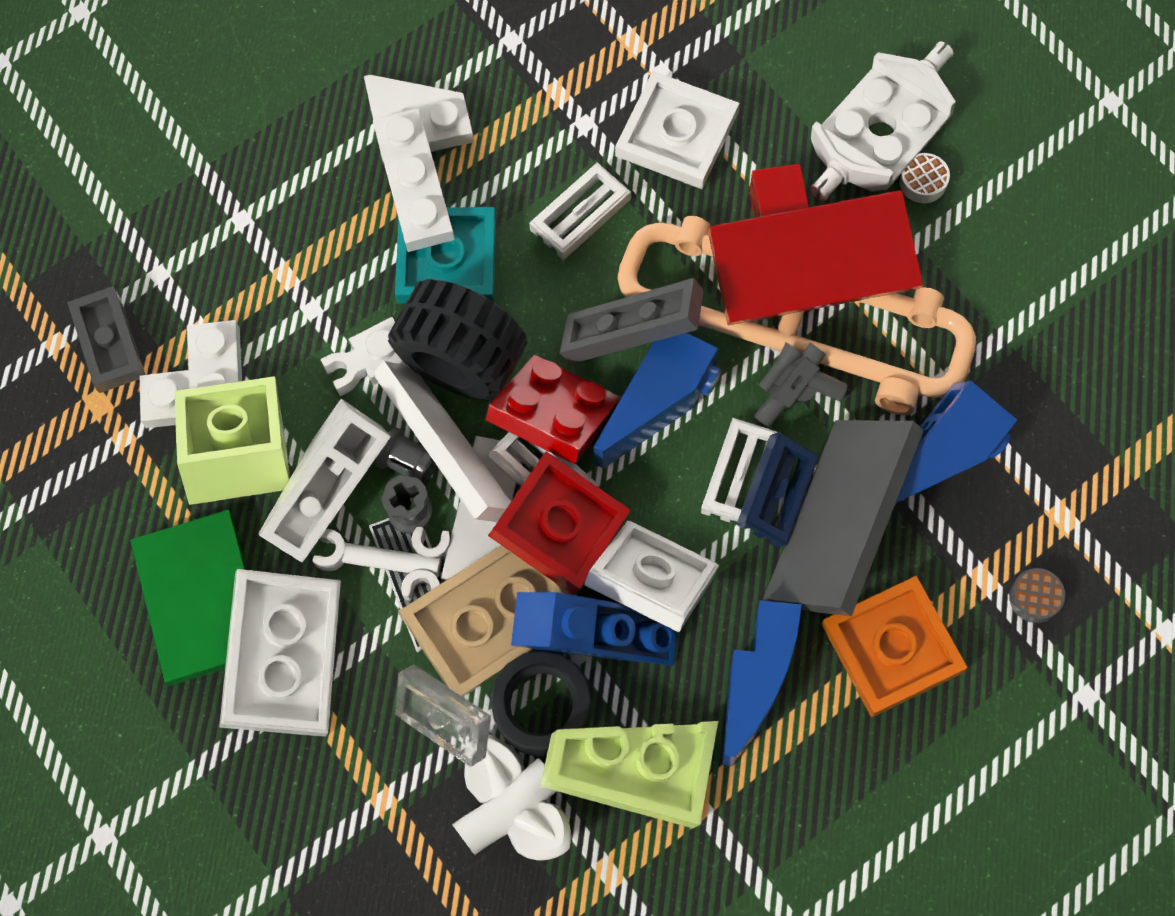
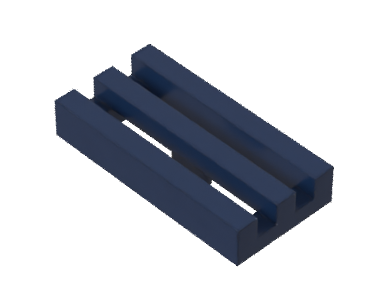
M780 432L771 434L736 525L743 529L750 528L754 530L753 534L759 538L766 537L770 539L769 543L775 547L786 546L819 455ZM795 457L800 458L774 527L771 525L780 498L784 497L789 483L788 476Z

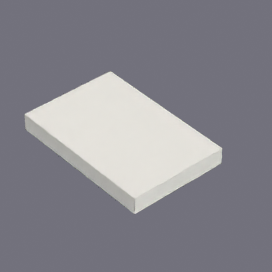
M237 569L234 580L220 728L323 737L328 734L341 580Z

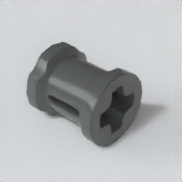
M397 427L392 428L388 432L391 437L376 457L375 466L383 471L390 468L408 477H416L426 485L437 467L436 463L423 445L404 437L403 430Z
M406 475L394 477L385 485L381 500L393 527L405 534H413L416 527H423L425 529L433 516V508L425 485L418 478ZM409 499L412 504H415V507L407 511L400 503L403 500Z

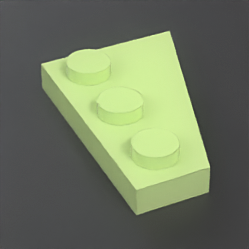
M718 721L700 722L693 725L654 724L651 727L621 728L617 726L556 730L551 734L540 787L695 828L701 823Z

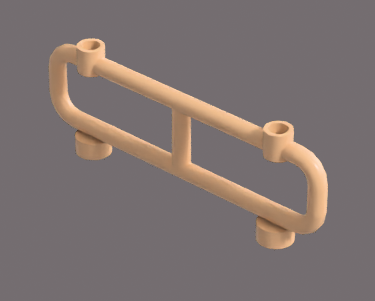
M687 216L684 218L681 227L658 222L646 225L638 230L630 240L619 266L617 279L624 296L629 297L650 291V289L639 284L637 274L648 247L655 242L673 244L680 252L689 256L705 254L713 257L707 231L711 225L700 217ZM927 287L917 289L913 298L896 293L857 302L906 316L912 324L918 327L932 328L938 326L951 331L955 336L956 346L947 373L939 378L927 377L797 336L796 334L805 311L782 315L778 329L752 321L728 326L725 313L701 306L699 326L781 351L785 342H787L800 353H803L809 343H812L826 354L819 364L880 382L875 403L881 409L897 415L912 414L919 395L940 398L947 393L954 383L964 382L968 375L976 346V336L972 325L964 316L942 307L944 296L939 291Z

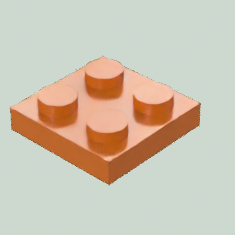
M917 576L856 604L852 616L834 614L822 622V627L871 718L965 673L968 669Z

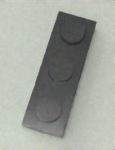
M694 278L567 314L560 354L570 364L698 330L704 290Z

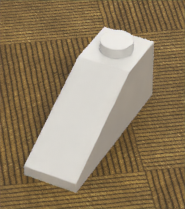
M341 399L312 439L259 531V536L300 562H303L391 436L381 425Z

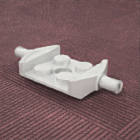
M938 42L927 57L920 61L878 52L874 56L872 69L822 125L817 121L814 123L811 141L817 156L827 166V170L810 187L812 194L816 198L821 193L819 200L826 201L828 196L841 182L845 185L850 182L870 191L887 190L953 115L956 101L937 73L954 55L953 49L949 45L944 48L945 42ZM878 122L886 123L893 128L894 132L887 136H877L869 130V127Z

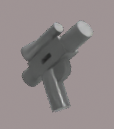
M785 342L777 361L758 384L770 396L754 417L770 428L786 407L790 408L795 400L805 402L810 400L816 392H819L839 401L846 393L847 384L819 371L820 368L817 366L826 354L818 347L809 343L803 353H800L789 343Z

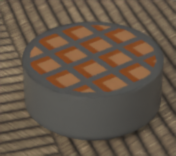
M1040 568L1029 569L1020 574L1012 584L1009 601L1013 611L1023 620L1031 623H1044L1055 617L1063 607L1065 589L1060 579L1052 572Z

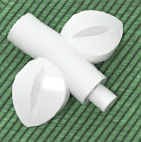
M478 732L472 738L468 748L464 777L468 790L483 805L452 824L474 855L507 834L517 853L526 858L549 860L564 854L570 849V824L559 806L547 802L557 791L540 787L545 763L537 758L525 769L520 756L510 745L493 735Z

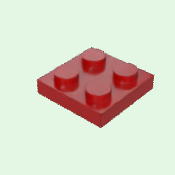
M533 355L489 404L485 420L575 465L607 425L621 397L604 389L597 383L587 381L559 367L552 361Z
M546 451L488 536L563 589L575 595L581 589L590 569L603 554L630 512V509Z

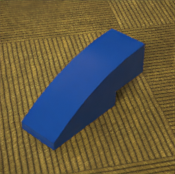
M759 600L755 619L753 652L733 650L722 765L733 766L753 742L772 710L786 677L796 643L801 604Z

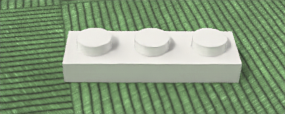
M419 108L374 119L373 124L407 251L410 252L455 240Z

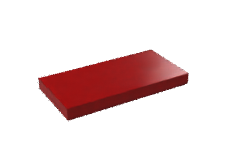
M902 190L709 226L707 230L728 326L917 290L923 286Z

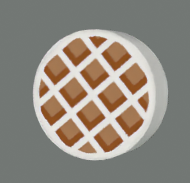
M919 153L901 173L899 179L900 188L905 196L912 201L918 203L934 202L944 194L950 178L949 168L940 157L930 153Z

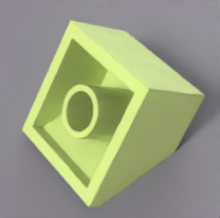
M275 376L174 391L177 465L189 505L284 490L290 475Z

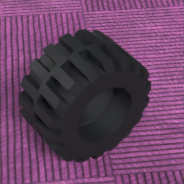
M432 279L419 281L416 284L388 334V342L394 352L416 373L450 392L481 400H494L504 389L528 340L525 338L526 334L518 323L506 311L488 298L466 287Z

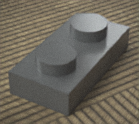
M114 286L67 302L93 386L99 393L140 379L141 375H146L120 295Z

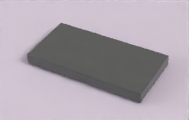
M835 420L802 501L787 545L783 548L763 597L765 601L801 604L802 611L852 616L924 430L914 421Z

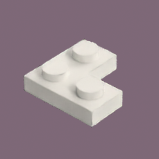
M236 320L187 325L189 370L140 376L141 422L145 428L176 425L174 391L242 381L240 328Z

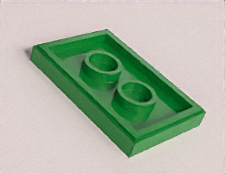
M228 509L131 539L164 682L168 686H172L225 669L235 573L237 569L247 570L234 518L230 510Z

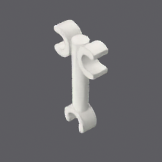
M416 527L411 539L413 548L417 553L414 554L346 543L340 533L332 529H326L320 539L322 542L335 544L336 550L329 557L314 556L313 563L323 571L337 570L344 563L409 573L402 582L401 590L405 600L411 601L414 588L418 584L427 583L431 586V590L440 585L438 577L441 572L442 560L447 555L451 536L449 531H442L439 545L435 548H426L423 546L425 531L423 527Z

